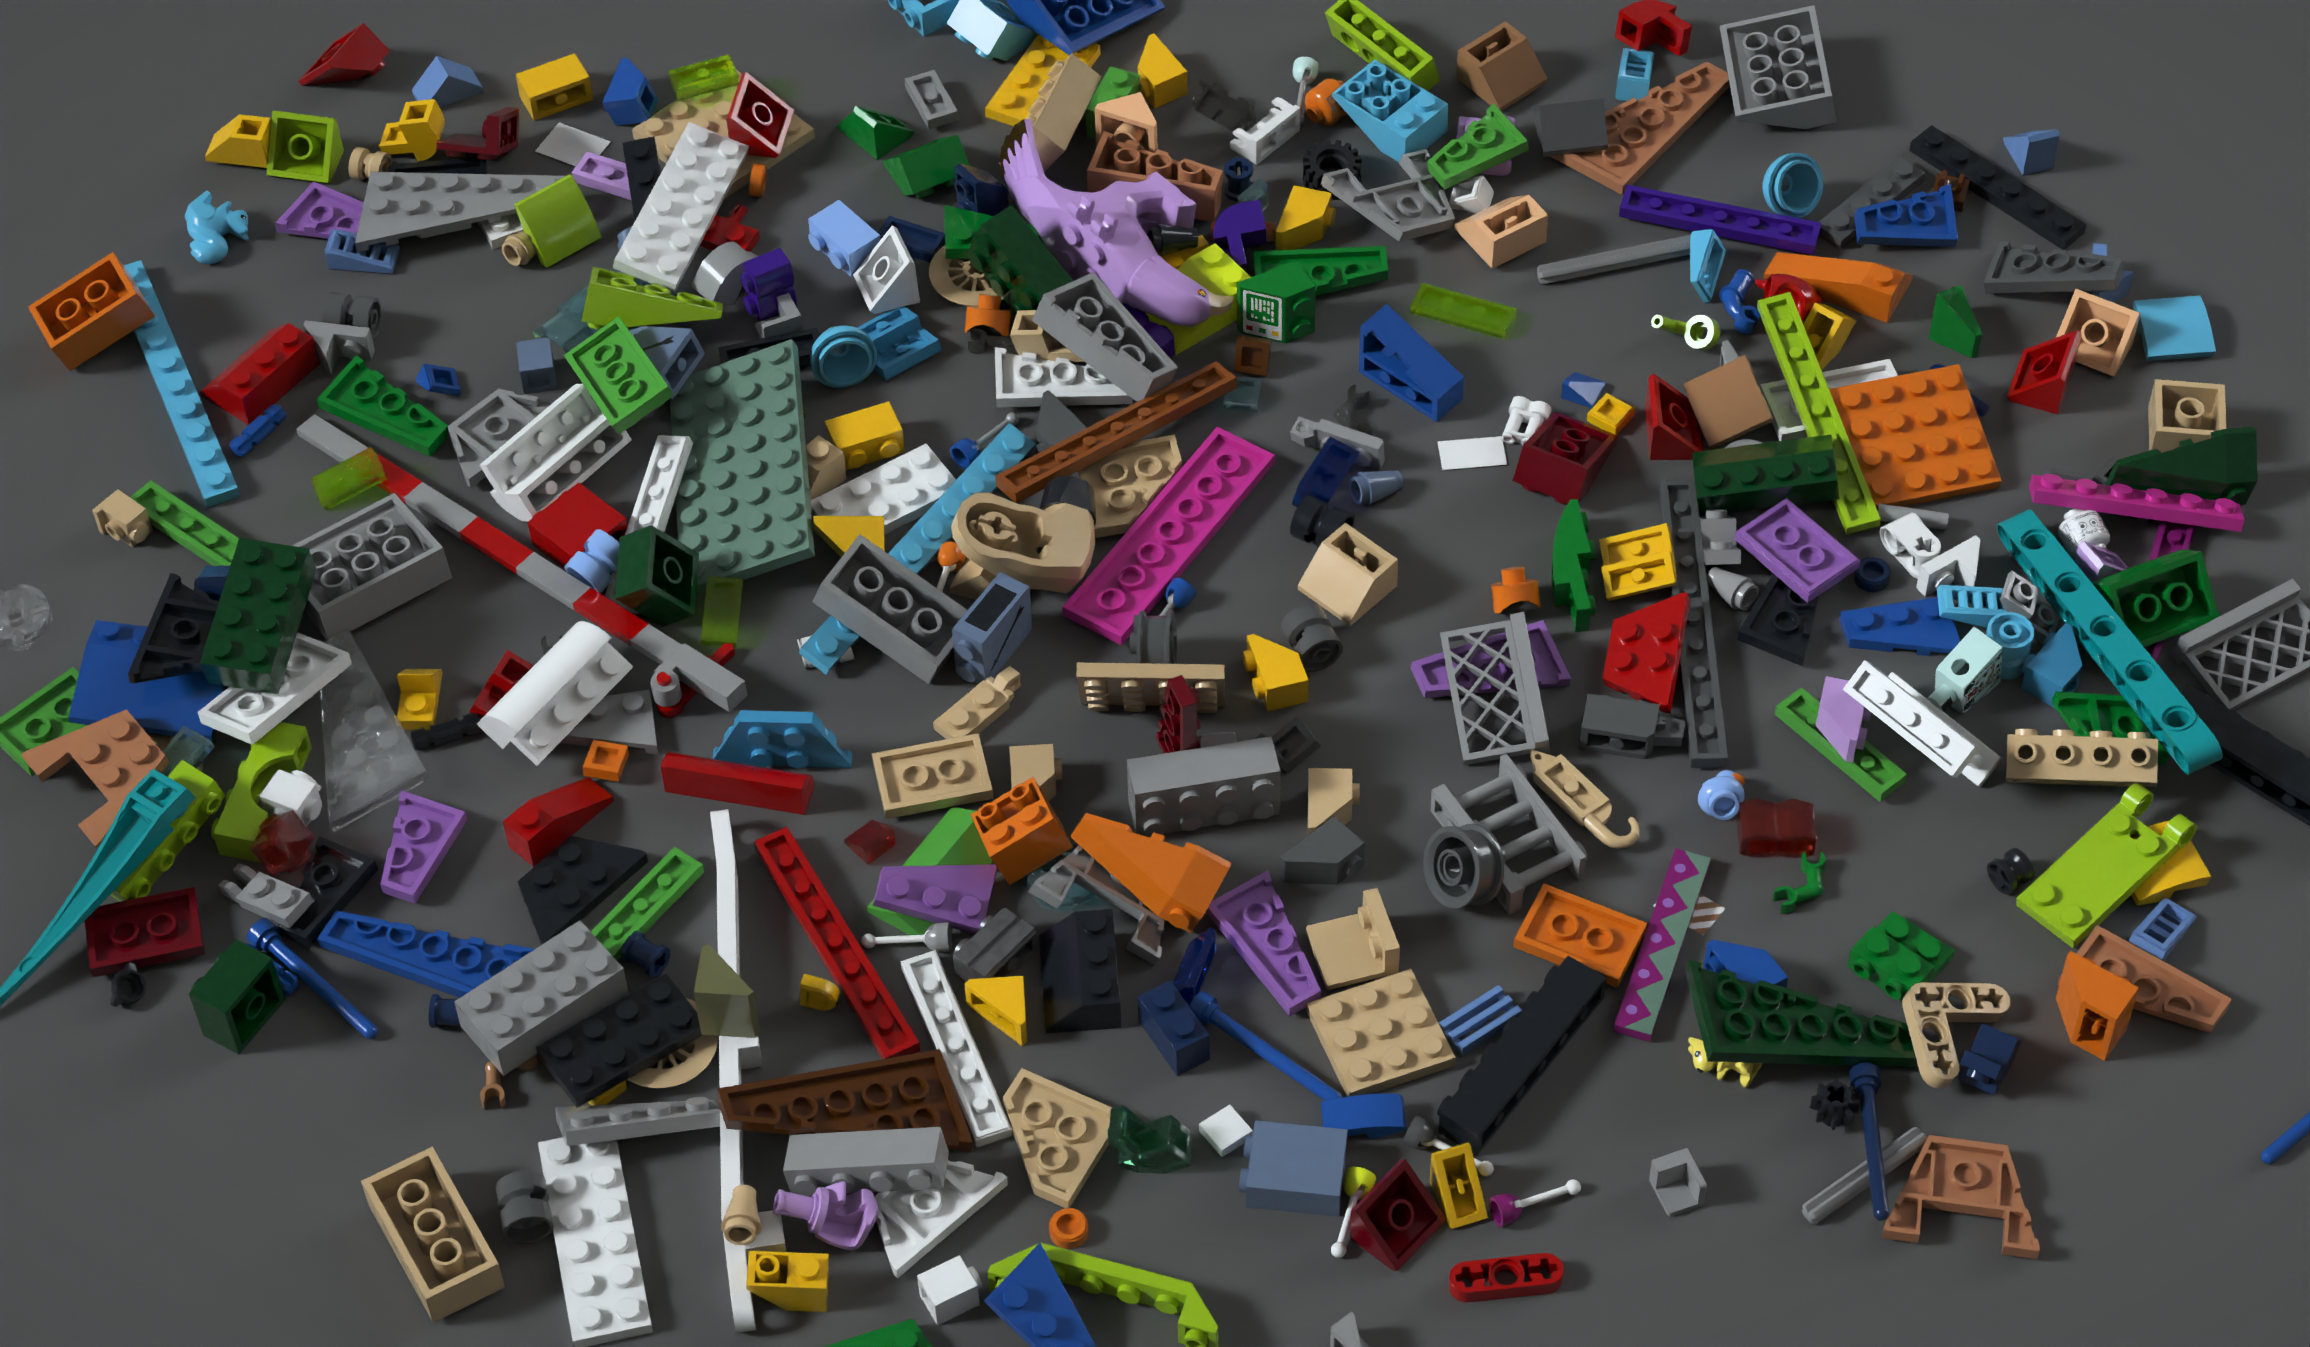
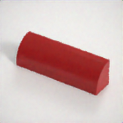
M668 752L660 765L665 792L801 815L806 814L815 787L812 775L674 752Z

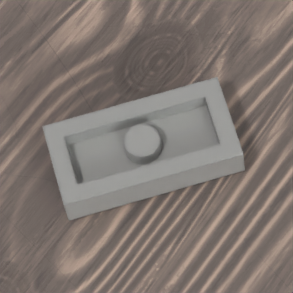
M935 70L905 78V88L928 130L958 121V111Z

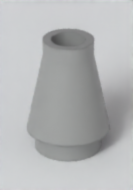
M1717 566L1713 567L1706 576L1707 585L1713 588L1735 610L1741 609L1745 611L1750 609L1758 598L1759 587L1755 585L1752 578L1725 571Z

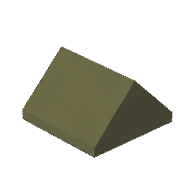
M707 943L701 948L694 987V998L701 1035L756 1038L761 1034L754 991Z

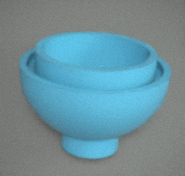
M1789 153L1778 157L1769 166L1763 178L1762 189L1765 201L1776 214L1795 218L1807 216L1815 209L1823 192V175L1817 162L1812 157L1802 153Z
M840 325L828 328L817 338L810 351V365L814 376L822 384L833 388H844L860 383L869 376L877 362V349L873 340L866 332L853 326Z

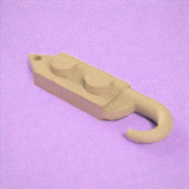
M1531 750V760L1534 769L1533 782L1581 827L1585 826L1597 839L1611 848H1627L1639 839L1641 830L1639 823L1634 817L1628 819L1631 825V832L1626 836L1615 835L1605 826L1612 812L1610 799L1562 754L1555 757Z

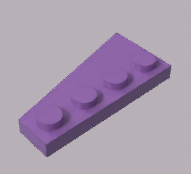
M1541 620L1527 625L1539 688L1570 686V674L1544 621ZM1505 632L1488 637L1484 644L1499 652L1507 642ZM1469 643L1450 649V651L1464 658L1473 645ZM1479 649L1469 663L1484 671L1494 658ZM1508 651L1505 657L1510 659V654ZM1443 652L1411 663V671L1424 698L1451 696ZM1452 661L1453 667L1455 669L1458 666V664ZM1499 662L1490 676L1505 684L1513 674V670ZM1464 668L1456 678V683L1470 690L1479 677ZM1485 681L1475 694L1499 692L1500 690ZM1515 683L1511 687L1513 690H1516Z
M1268 870L1211 901L1206 911L1207 915L1289 1017L1306 1008V1003L1321 998L1320 987L1305 953L1300 949L1297 935L1292 924H1289L1284 912V906L1279 895L1274 890Z

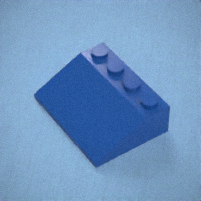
M1006 0L1023 24L1068 55L1088 48L1163 11L1165 8L1161 0Z
M96 620L86 643L69 713V722L90 725L127 709L146 733L212 742L216 729L201 724L198 711L229 686L208 683L204 672L130 683L128 672L148 626Z

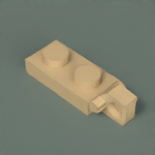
M1009 666L1000 672L996 678L992 676L986 678V680L979 683L933 722L934 730L946 739L982 732L1010 708L1014 692L1021 687L1020 673Z

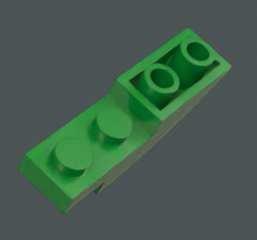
M1571 499L1562 513L1554 538L1551 590L1554 607L1568 605L1575 632L1589 631L1590 616L1596 615L1594 596L1588 595L1586 590L1589 587L1590 560H1595L1596 551L1594 540L1588 539L1586 534L1589 531L1587 514L1580 511L1577 499Z

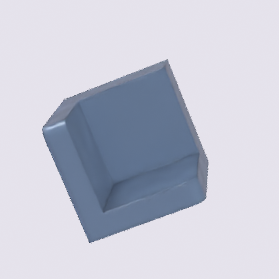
M550 337L517 342L519 372L524 394L557 390L555 363Z

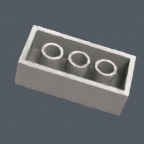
M859 534L822 581L812 601L927 684L931 682L954 651L952 629L967 612V609L861 534Z
M1272 736L1127 759L1128 802L1135 833L1151 837L1153 832L1162 835L1182 830L1193 831L1200 827L1219 824L1229 825L1237 821L1256 818L1266 819L1270 816L1280 815L1281 771Z
M579 920L460 997L454 1003L461 1028L504 1076L537 1054V1046L620 1000L629 992L624 968Z

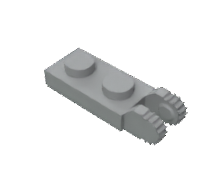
M240 863L235 866L233 872L239 880L247 883V886L242 890L235 883L225 879L218 885L221 893L238 903L241 908L288 928H291L314 902L309 892L264 873H256L249 866Z

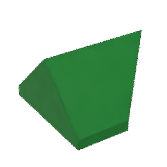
M855 106L854 110L836 126L839 131L876 160L912 138L914 134L913 130L895 116Z
M1955 286L1937 293L1929 339L1967 357H1978L1982 333L1962 286Z

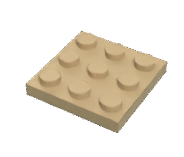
M1412 969L1306 1003V1012L1346 1096L1373 1094L1455 1066L1456 1057Z

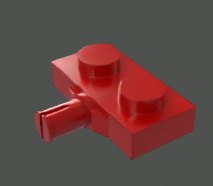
M737 203L728 217L715 215L700 246L713 251L724 243L736 242L745 251L751 252L760 239L759 231L740 223L748 213V209L744 205L740 206V203Z

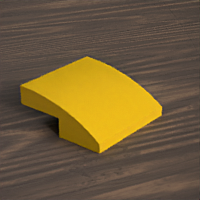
M1667 523L1599 539L1603 560L1601 569L1606 599L1608 601L1677 585L1673 543L1670 527Z
M2170 820L2147 827L2161 835ZM2136 834L2130 836L2133 839L2139 838ZM2190 840L2186 846L2179 849L2131 896L2137 906L2160 902L2164 897L2170 900L2174 891L2206 886L2211 875Z

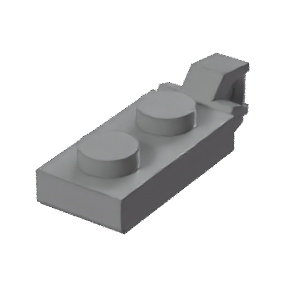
M1298 417L1290 431L1291 440L1304 447L1311 445L1313 448L1322 449L1328 455L1342 456L1353 460L1356 464L1363 467L1369 466L1380 470L1385 462L1383 439L1322 418L1318 423Z

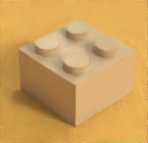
M2155 379L2148 405L2149 451L2159 449L2163 453L2180 447V441L2191 438L2193 443L2210 439L2211 432L2226 429L2225 385Z

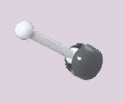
M1418 1115L1413 1119L1403 1140L1404 1144L1419 1150L1427 1149L1432 1145L1441 1150L1452 1147L1437 1139L1433 1125ZM1474 1158L1476 1168H1478L1481 1175L1489 1176L1493 1173L1494 1167L1491 1162H1481Z

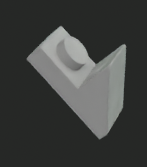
M305 320L303 324L305 333L313 337L318 359L330 375L333 374L339 357L353 359L357 355L361 359L372 360L375 347L370 328Z

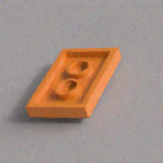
M1543 883L1514 938L1513 947L1557 965H1560L1567 956H1570L1605 976L1606 984L1618 988L1647 931V923Z

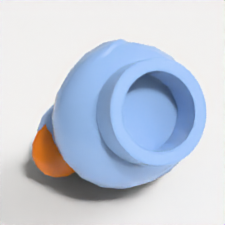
M1723 770L1716 777L1705 781L1698 794L1700 808L1707 815L1719 820H1728L1734 817L1744 802V777L1731 770Z

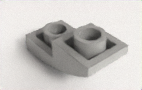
M2011 571L2007 575L2000 601L2007 612L2025 616L2033 625V639L2043 644L2049 633H2055L2060 617L2054 609L2038 599L2040 588L2014 571Z

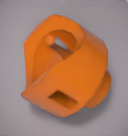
M979 294L978 306H967L965 333L971 332L979 325H986L999 331L1002 336H1009L1011 310L1000 309L1001 296Z
M1524 567L1501 569L1502 582L1491 584L1494 613H1501L1506 607L1519 601H1530L1534 606L1541 607L1538 579H1526Z

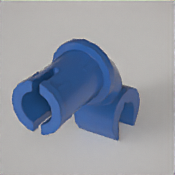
M1739 269L1730 283L1720 290L1719 297L1728 314L1735 320L1734 326L1736 330L1742 334H1751L1753 327L1757 325L1760 314L1754 306H1743L1745 302V295L1749 288L1752 287L1755 279L1749 271Z

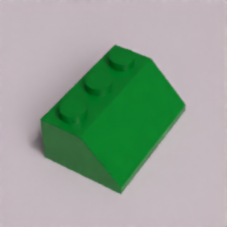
M2181 549L2091 582L2143 647L2195 629L2219 617L2202 551Z

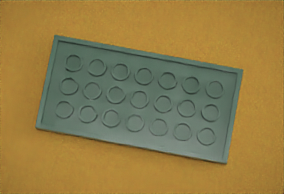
M793 339L691 374L674 399L670 400L672 436H689L693 442L676 495L678 541L699 553L697 596L814 557L815 550L798 347Z

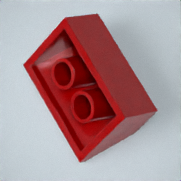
M290 323L270 330L200 391V395L237 419L250 425L270 405H274L320 365L313 337Z

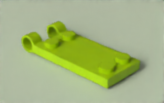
M2134 783L2125 791L2120 802L2016 898V906L2074 949L2097 925L2099 926L2179 849L2190 842L2196 833L2197 825L2182 814H2178L2170 820L2163 834L2158 835L2136 819L2149 808L2154 794L2141 784ZM2136 834L2139 838L2133 839L2130 836Z

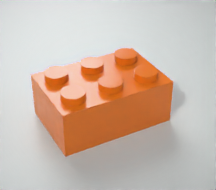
M113 252L28 306L50 348L69 371L155 317L133 277Z

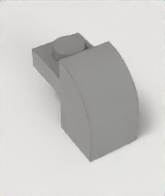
M736 242L724 243L714 249L704 259L691 287L704 298L723 304H734L743 286L740 280V274H743V263L758 257V255L745 251Z

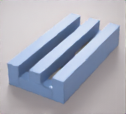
M1497 985L1440 1021L1439 1025L1447 1041L1461 1056H1464L1503 1031L1508 1020L1513 1016L1517 1018L1522 1009L1518 1005L1514 1006L1512 998L1509 995L1505 997L1503 989ZM1502 1010L1506 1011V1013L1496 1018L1495 1020L1485 1025L1484 1027L1474 1032L1462 1041L1459 1039L1469 1031L1477 1029L1480 1026L1484 1025L1488 1019L1495 1016Z

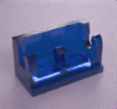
M1329 436L1299 482L1292 505L1298 507L1307 495L1315 496L1329 503L1360 452Z

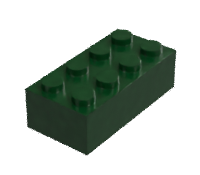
M239 538L200 660L201 668L208 683L279 694L317 570L309 548Z

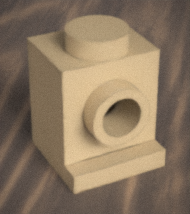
M119 489L92 510L101 534L109 533L113 539L117 541L122 540L132 548L144 541L153 532L146 508Z

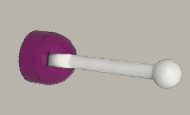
M1571 1179L1565 1186L1522 1200L1509 1193L1499 1194L1490 1197V1212L1497 1226L1503 1227L1517 1221L1521 1216L1523 1207L1566 1193L1576 1195L1581 1190V1184L1579 1181Z

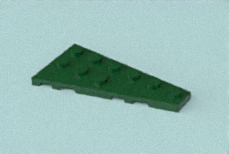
M1689 959L1685 966L1708 1062L1849 1066L1859 1063H1872L1876 1066L1918 1067L1907 1023L1880 1015L1868 1018L1851 1013L1852 1007L1839 1003L1836 1007L1824 1005L1817 1002L1818 997L1761 980L1753 984L1737 979L1736 973L1724 969L1720 973L1702 968V963Z

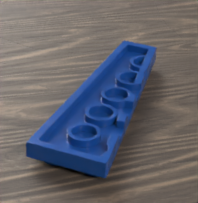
M337 910L317 938L319 947L459 998L535 950L507 943L504 947L486 944L485 939L470 937L469 940L450 937L449 932L436 930L435 933L415 930L414 925L399 922L391 923L383 919Z

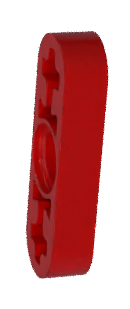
M1550 1253L1464 1261L1456 1264L1451 1269L1449 1291L1456 1300L1466 1303L1550 1294L1561 1287L1564 1267L1561 1260ZM1547 1268L1551 1278L1544 1279L1540 1269ZM1525 1269L1528 1270L1527 1277H1529V1282H1524ZM1503 1270L1511 1271L1517 1276V1281L1511 1285H1503L1495 1279V1275ZM1483 1274H1488V1286H1484L1485 1279H1483ZM1462 1277H1469L1470 1282H1473L1472 1287H1465L1464 1282H1461Z

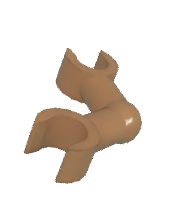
M537 1055L516 1068L521 1070L533 1069L538 1064ZM488 1061L485 1065L486 1086L480 1092L481 1104L483 1109L486 1110L487 1099L491 1096H498L501 1109H503L506 1105L504 1089L501 1087V1073L491 1061Z

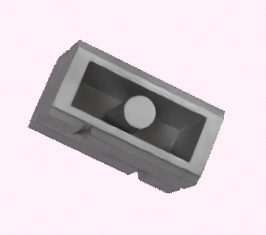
M1002 908L995 916L988 915L981 922L978 932L970 940L963 939L959 942L953 953L954 972L964 982H967L969 979L1009 977L1038 949L1037 931L1024 920H1020L1017 915L1007 908Z

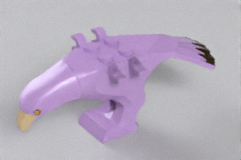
M1023 119L1014 125L1011 133L1006 135L1004 144L1001 146L999 159L1001 177L1018 211L1037 230L1048 250L1073 281L1094 272L1120 303L1128 304L1131 308L1153 315L1174 325L1193 327L1206 321L1209 317L1222 315L1231 309L1233 303L1232 296L1211 293L1196 281L1172 267L1157 254L1147 236L1148 228L1155 227L1157 223L1193 228L1197 203L1189 199L1179 188L1158 172L1148 175L1146 180L1137 183L1115 181L1102 191L1095 193L1064 189L1047 179L1044 174L1035 144L1031 119Z

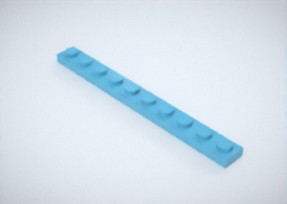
M139 260L124 265L155 317L133 331L206 506L209 508L238 498L240 493L143 263Z
M1008 423L888 554L919 575L938 554L941 544L949 542L953 538L951 525L961 502L974 493L990 492L993 494L998 489L996 487L995 475L1022 462L1034 449L1036 443L1011 423ZM830 615L801 647L799 654L827 675L840 661L851 646L852 648L861 636Z

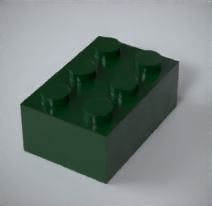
M1012 205L980 226L967 251L972 265L978 271L983 272L990 281L992 290L997 295L1002 296L1009 304L1014 317H1016L1017 311L1037 310L1043 294L1073 281Z

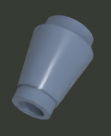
M1398 470L1358 472L1356 477H1352L1349 482L1352 499L1356 504L1363 503L1365 506H1368L1402 490L1403 478Z

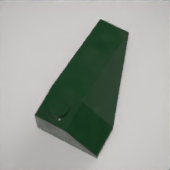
M2254 427L2221 429L2211 432V438L2193 443L2190 438L2180 441V447L2161 453L2159 449H2153L2116 460L2105 483L2110 486L2117 483L2125 484L2132 489L2145 491L2155 488L2174 495L2191 493L2202 499L2209 500L2226 498L2240 505H2245L2258 482L2256 430Z

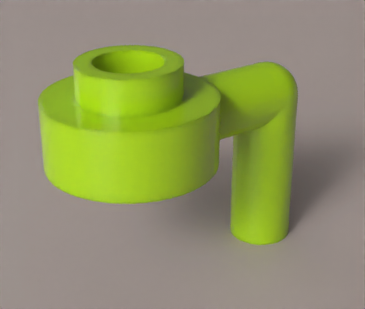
M1655 315L1651 320L1654 328L1683 335L1689 346L1699 350L1711 349L1716 345L1720 337V327L1717 321L1704 315H1696L1688 322L1673 320L1661 315ZM1708 328L1707 336L1703 339V332Z

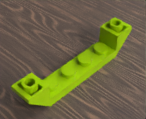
M1041 1243L1062 1283L1078 1286L1091 1294L1104 1293L1115 1296L1125 1303H1141L1156 1307L1159 1311L1166 1314L1179 1313L1181 1315L1177 1323L1178 1343L1184 1344L1186 1347L1219 1346L1218 1325L1191 1282ZM1038 1244L990 1265L988 1269L989 1292L992 1293Z

